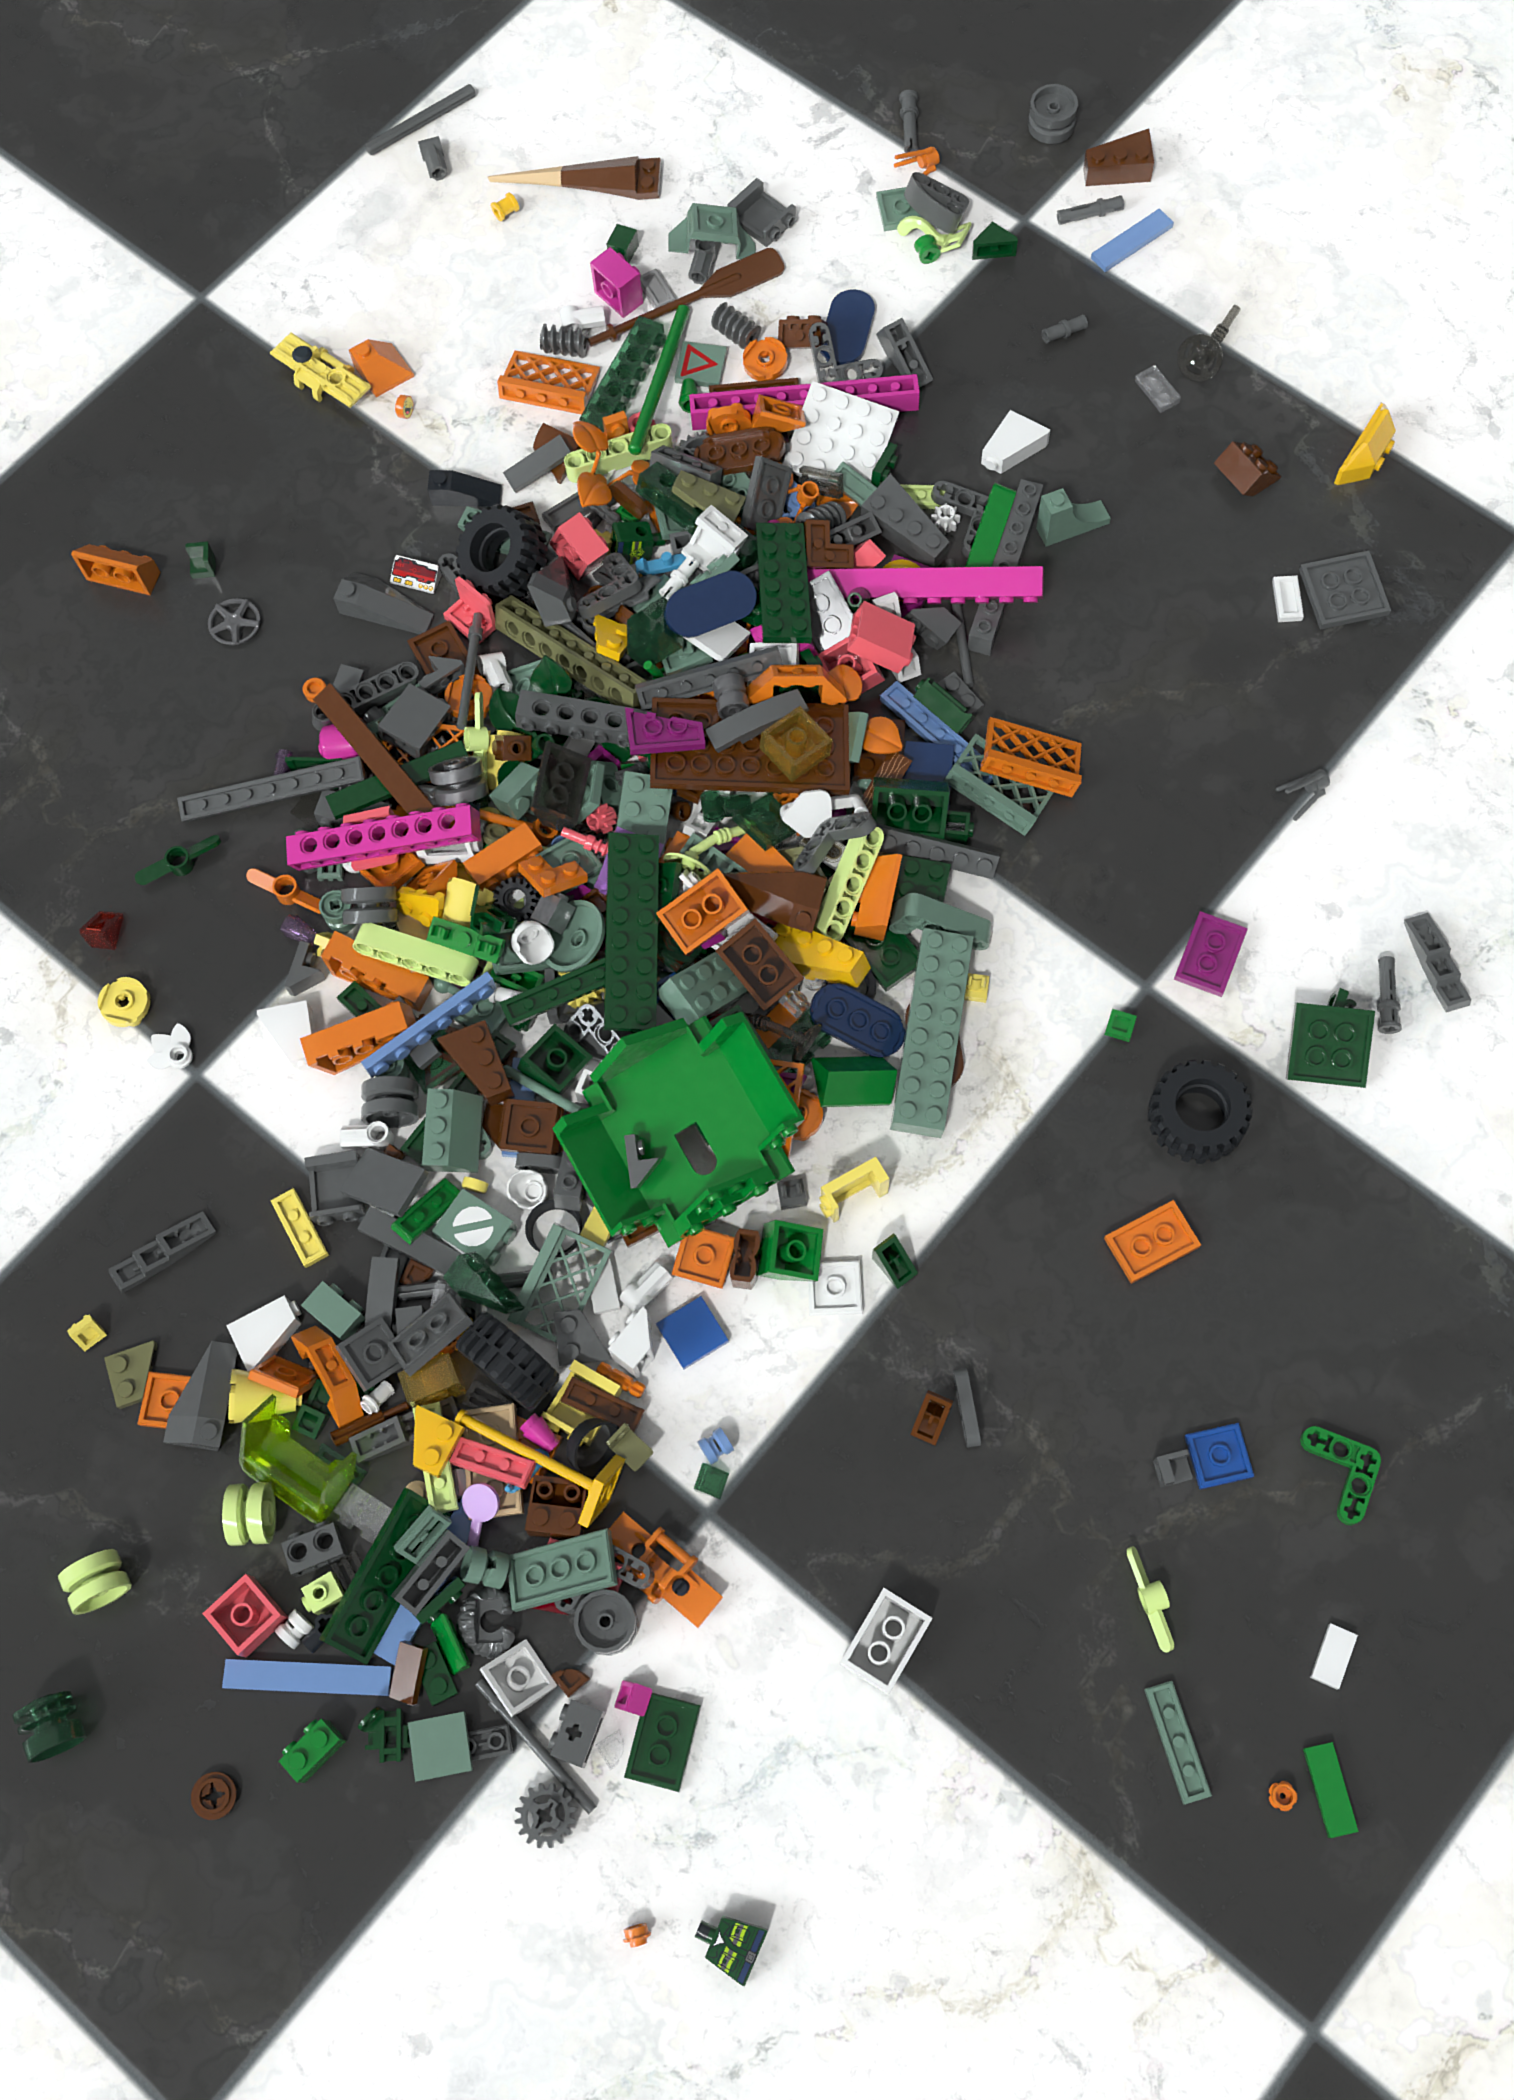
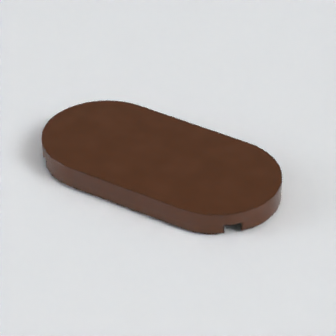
M764 426L709 436L702 441L703 444L700 447L697 446L693 457L723 468L722 476L752 471L756 456H762L778 462L783 457L786 446L780 432L778 433L774 428Z

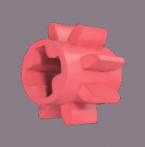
M607 803L600 804L599 807L586 817L588 827L592 831H596L597 834L600 832L606 834L613 831L612 825L616 824L617 821L615 810L608 806Z

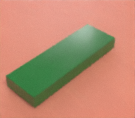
M446 1178L442 1179L410 1207L402 1218L399 1217L393 1222L391 1229L411 1245L444 1215L460 1193V1190Z
M1333 1742L1303 1748L1328 1838L1359 1832Z

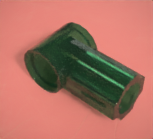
M708 790L700 795L703 819L706 822H719L724 817L750 816L751 799L748 794L722 795L720 791Z

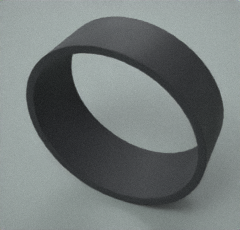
M554 1200L538 1204L530 1212L526 1220L525 1234L528 1242L535 1250L540 1252L533 1239V1227L537 1219L550 1210H564L573 1215L578 1222L580 1235L582 1219L579 1212L555 1208ZM577 1241L564 1250L565 1255L571 1253L578 1246ZM558 1252L556 1257H562L561 1252Z
M590 1418L580 1423L571 1433L566 1447V1454L570 1464L577 1472L590 1479H594L616 1455L608 1447L605 1454L596 1463L585 1467L577 1465V1450L588 1432L598 1426L606 1425L611 1438L619 1429L617 1425L600 1418Z

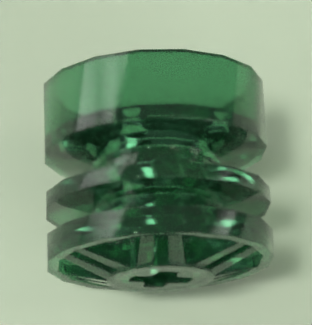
M63 1691L40 1697L13 1714L14 1724H22L17 1728L18 1735L33 1733L31 1737L22 1743L28 1763L41 1762L52 1758L86 1740L87 1735L81 1719L66 1720L77 1711L76 1704H69L73 1701L71 1691Z

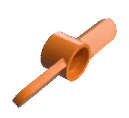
M257 868L248 870L247 880L274 893L280 903L284 905L297 903L321 914L319 910L321 899L302 891L292 876L281 875L276 878ZM284 886H294L289 894H279Z

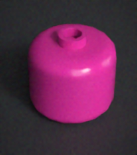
M333 724L322 727L319 734L318 747L323 758H342L344 760L359 756Z

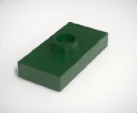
M678 862L659 863L658 911L678 896L679 876L682 869V864Z

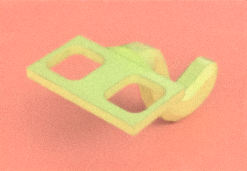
M908 216L900 221L897 231L901 236H906L913 229H920L925 235L931 234L936 240V245L942 246L940 249L942 253L960 247L972 224L968 222L959 225L956 231L964 228L963 231L947 235L939 234L929 222L921 217ZM957 241V243L949 246L951 242Z

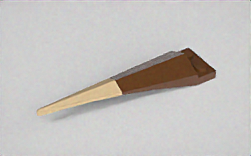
M638 156L492 175L488 176V180L499 183H523L575 188L636 200L657 199L660 195L662 162L660 158L639 159Z

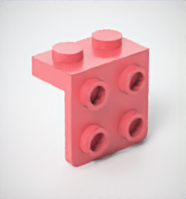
M458 576L455 579L460 599L445 611L443 615L447 621L449 620L456 629L468 638L469 627L472 626L474 613H481L483 615L481 626L483 635L482 640L479 641L480 644L496 630L495 613L492 609L493 603L485 593L480 594L469 580H463Z
M390 806L345 815L343 816V823L362 824L367 819L385 820L387 816L395 814ZM385 832L381 835L380 840L385 837ZM362 836L358 839L357 844L361 842ZM399 854L351 862V867L354 871H360L396 863L399 860Z

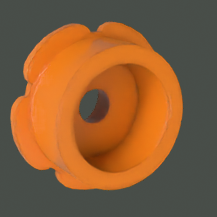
M1281 1781L1270 1786V1804L1274 1808H1280L1281 1811L1292 1809V1805L1297 1802V1793L1292 1785L1286 1781ZM1281 1793L1285 1794L1284 1799L1280 1798Z
M641 1923L625 1928V1939H623V1942H629L631 1948L648 1943L647 1937L651 1935V1932L648 1931L647 1924Z

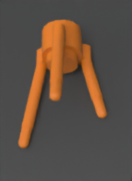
M935 147L902 153L894 157L895 159L909 158L894 163L895 168L917 161L920 168L926 169L922 173L925 175L936 171L935 165L940 162L939 154Z

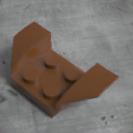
M505 1099L503 1105L496 1104L491 1106L489 1103H486L482 1127L501 1151L558 1155L564 1149L552 1128L562 1116L568 1115L570 1112L555 1103Z

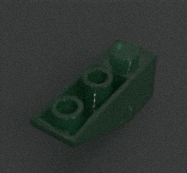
M476 1251L458 1255L443 1276L458 1296L504 1314L522 1311L525 1308L519 1302L518 1297L505 1286L500 1276L492 1271L485 1263V1259Z

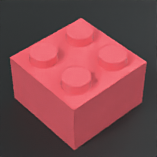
M580 512L560 525L549 543L559 557L563 556L568 569L578 581L597 568L609 551L604 538L597 535L593 530L590 520L587 517H583Z
M849 637L821 652L818 657L827 672L842 664L853 668L861 678L862 694L885 681V678L878 664L847 651Z
M248 1574L241 1577L202 1613L238 1656L245 1658L262 1644L280 1624H283L288 1619V1616L260 1583Z

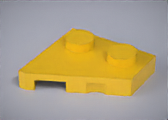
M601 615L594 617L593 626L596 629L594 635L597 641L596 652L619 662L636 640L638 631L626 624H620Z
M402 886L397 891L396 908L404 915H409L422 925L430 927L433 916L443 918L445 894L437 892L434 896L427 895V890H415L411 887Z
M417 1405L415 1408L414 1467L440 1478L465 1428Z

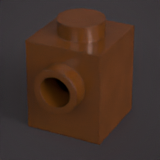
M495 735V740L492 743V752L495 755V760L531 761V736Z

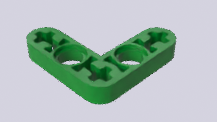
M1316 1426L1309 1427L1300 1437L1301 1446L1304 1450L1350 1468L1337 1507V1516L1345 1525H1355L1365 1515L1381 1464L1380 1454L1372 1447ZM1316 1433L1317 1439L1324 1443L1330 1438L1331 1441L1327 1445V1451H1323L1326 1446L1324 1444L1310 1445L1311 1440L1307 1436ZM1335 1443H1343L1347 1447L1348 1453L1346 1457L1335 1455L1333 1451ZM1369 1454L1373 1464L1366 1467L1365 1474L1355 1472L1356 1469L1358 1471L1363 1469L1364 1461L1360 1457ZM1358 1478L1365 1482L1366 1490L1364 1493L1359 1494L1352 1489L1353 1479ZM1353 1499H1361L1362 1503L1357 1501L1353 1508L1357 1516L1349 1519L1348 1513L1344 1511V1508L1350 1507Z

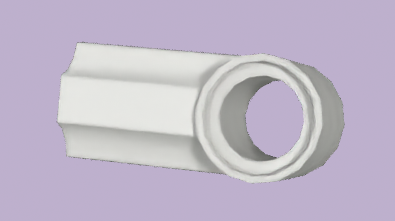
M567 305L560 310L561 323L565 328V333H568L570 327H573L574 334H577L578 328L583 330L606 326L602 305L582 309L574 305Z
M496 652L478 655V670L482 677H486L492 691L494 692L498 688L507 692L511 691L513 684L506 671L504 654Z
M375 1121L369 1125H344L340 1130L339 1139L343 1149L376 1148L384 1151L389 1143L394 1144L395 1135L385 1123ZM380 1132H385L382 1139L376 1140V1136Z
M656 1262L637 1282L631 1283L622 1292L619 1299L633 1312L635 1310L638 1312L642 1307L648 1311L655 1301L654 1298L673 1280V1277L664 1267Z

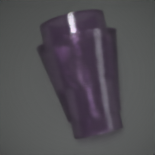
M289 914L280 928L285 937L299 942L310 943L311 946L314 945L315 936L318 934L298 915L293 916Z

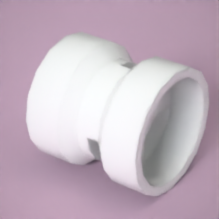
M294 1609L288 1615V1620L284 1624H280L274 1631L288 1646L295 1649L300 1644V1639L313 1630L314 1626L299 1611Z

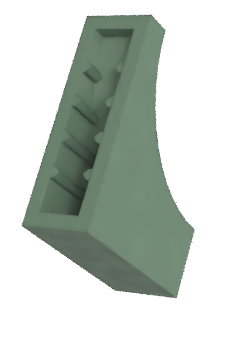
M1062 488L1041 496L1036 529L1047 547L1110 524L1111 518L1101 500L1087 504L1071 503Z

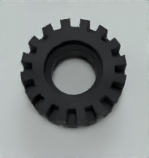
M521 875L500 882L501 885L496 887L498 892L494 893L493 898H497V901L493 902L494 906L498 905L501 911H506L509 916L516 917L518 923L530 919L541 898L539 892ZM513 890H521L526 896V904L521 909L515 908L510 902V894Z

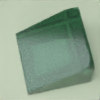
M702 1463L694 1485V1491L721 1500L729 1473Z

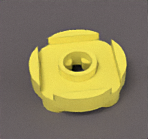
M130 977L118 978L111 985L108 983L103 987L98 997V1008L102 1016L108 1023L117 1027H135L139 1025L150 1007L149 992L138 980ZM128 997L129 1004L122 1007L119 1001Z

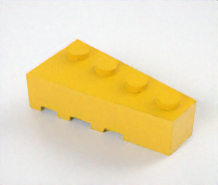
M777 923L773 929L778 934L775 943L801 975L808 980L822 979L826 980L827 983H839L858 988L871 969L864 952L813 931L809 933L781 923Z

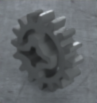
M539 1783L537 1792L532 1787L528 1788L530 1796L528 1798L524 1796L519 1798L524 1803L523 1807L515 1808L516 1812L521 1813V1818L516 1819L515 1824H522L523 1826L518 1832L519 1835L527 1833L529 1836L526 1843L528 1844L537 1840V1848H542L544 1842H547L549 1848H554V1840L563 1844L565 1842L563 1834L572 1835L573 1831L569 1828V1825L577 1823V1820L571 1817V1813L578 1811V1809L569 1805L574 1799L573 1796L565 1798L563 1796L566 1791L564 1787L560 1788L558 1792L555 1791V1783H550L548 1790H546L544 1783ZM543 1795L552 1796L547 1803L540 1804L535 1801V1799ZM561 1803L565 1811L564 1820L561 1819L559 1815V1807ZM551 1807L549 1815L552 1817V1820L544 1821L541 1824L543 1816L540 1814L541 1810H548ZM528 1811L533 1815L534 1823L531 1827L528 1822ZM552 1827L557 1830L553 1835L541 1836V1833L546 1828Z

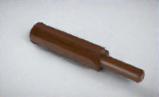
M405 1401L384 1412L379 1409L378 1412L368 1414L330 1432L331 1439L335 1446L338 1447L348 1442L350 1437L409 1409L410 1405Z

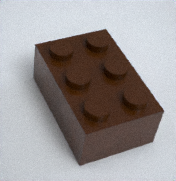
M756 918L716 950L717 954L764 1011L804 979Z

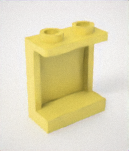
M877 1157L868 1160L821 1187V1196L819 1197L821 1204L819 1206L826 1218L831 1217L834 1223L838 1221L839 1206L837 1204L871 1185L879 1198L888 1194L889 1177Z
M576 1360L569 1367L570 1374L547 1412L543 1411L541 1415L553 1432L558 1434L559 1430L568 1434L567 1440L580 1423L593 1418L561 1403L560 1400L572 1377L618 1398L623 1391L620 1385ZM602 1425L588 1432L582 1439L579 1447L582 1444L590 1447Z

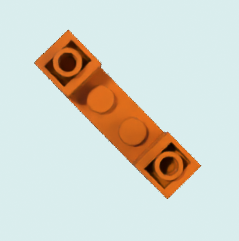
M771 665L746 687L748 701L754 705L772 698L774 685L780 687H790L791 685L814 687L819 685L818 692L821 703L829 705L846 703L843 686L821 665Z
M316 1325L291 1335V1339L302 1360L310 1359L329 1394L330 1399L327 1407L338 1428L362 1418L364 1414L360 1405L361 1401L356 1381L336 1350V1344L332 1337Z

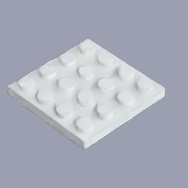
M812 381L802 408L806 421L805 427L794 430L790 441V452H786L783 465L793 468L792 474L826 486H833L828 482V479L844 461L871 483L872 470L889 443L899 411Z

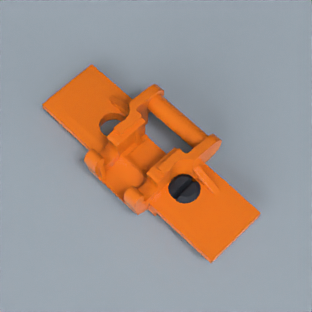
M624 1511L609 1528L613 1545L632 1556L636 1545L643 1544L646 1546V1550L639 1560L650 1565L655 1572L653 1583L646 1589H640L648 1596L647 1599L653 1604H658L662 1599H665L699 1628L723 1599V1596L692 1571V1568L698 1562V1558L695 1555H689L665 1534V1529L659 1527L650 1535ZM658 1544L662 1545L684 1564L679 1571L671 1568L653 1551ZM623 1555L616 1556L624 1564ZM631 1567V1573L637 1576L638 1579L645 1578L646 1575L643 1571L641 1572Z

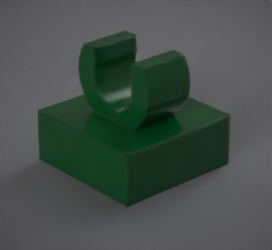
M1339 988L1330 996L1327 1006L1354 1008L1357 1003L1352 999H1347L1349 991Z

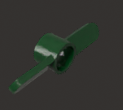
M218 835L210 836L187 849L182 846L169 848L164 855V859L138 871L135 874V881L140 885H146L169 872L176 876L189 874L194 867L193 858L217 847L221 843L220 837ZM178 857H186L181 865H172Z

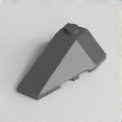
M560 556L551 561L548 566L542 567L540 571L534 572L527 585L545 627L571 622L577 610L571 575L563 556Z
M356 572L341 579L333 598L339 614L416 634L428 631L434 619L433 613L378 578Z
M211 1341L168 1416L163 1443L218 1451L231 1389V1372L235 1368L238 1351L235 1344Z

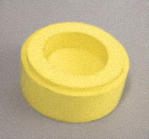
M464 1177L461 1186L464 1189L485 1194L489 1184L475 1178Z

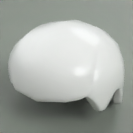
M519 1170L511 1176L507 1183L508 1198L522 1209L533 1210L538 1204L546 1201L549 1195L548 1182L544 1176L534 1170Z

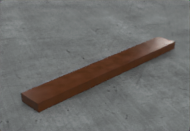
M329 683L313 701L408 815L413 811L432 812V809L436 808L337 688ZM432 824L427 827L426 833L430 831Z

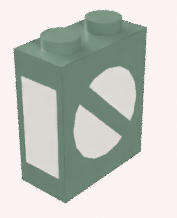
M462 1188L432 1232L436 1238L485 1270H488L490 1265L494 1266L500 1259V1251L505 1244L509 1245L513 1241L517 1233L515 1231L517 1227L514 1221Z

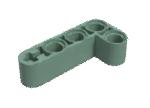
M909 893L892 905L889 930L896 934H909L916 928L922 931L923 928L974 936L972 949L985 950L989 947L992 923L985 918L922 894Z

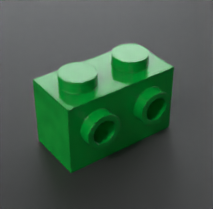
M315 1719L304 1729L305 1735L298 1742L294 1740L282 1751L284 1756L278 1762L297 1783H306L347 1741L329 1720L320 1719L318 1721Z

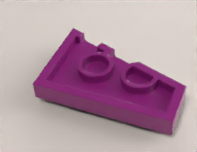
M625 707L630 755L705 749L702 722L677 717L668 719L658 717L656 713L647 712V714L634 712L632 708Z

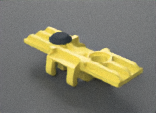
M292 332L270 352L273 357L295 371V386L303 390L304 384L310 387L313 398L318 402L322 401L321 394L325 391L351 408L371 388L369 383L354 374V367L345 365L330 355L324 347L318 349L315 345L311 346ZM323 361H325L326 363H328L329 365H331V366L334 367L335 369H331L330 367H328L327 365H325V364L323 363Z

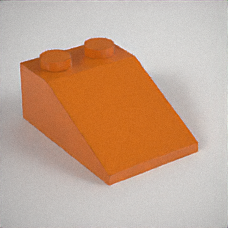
M717 868L656 914L684 954L687 955L747 915L750 910L723 872Z

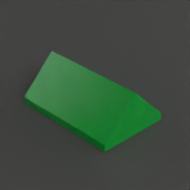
M813 1057L811 1059L820 1107L889 1106L892 1103L898 1070L883 1057Z

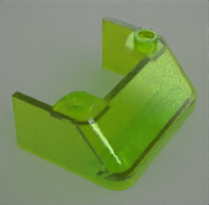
M272 1394L242 1421L239 1454L240 1467L256 1482H269L272 1485L275 1496L314 1524L321 1523L329 1517L353 1480L357 1454L352 1451L344 1460L335 1459L329 1465L290 1438V1423L285 1417L275 1413L277 1397Z

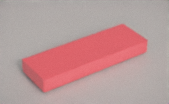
M464 1437L460 1438L449 1460L454 1466L526 1489L536 1467V1463L533 1460Z

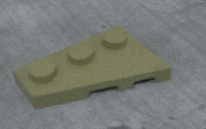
M682 470L676 478L671 491L693 508L699 507L705 511L710 505L714 506L734 524L746 500V497Z

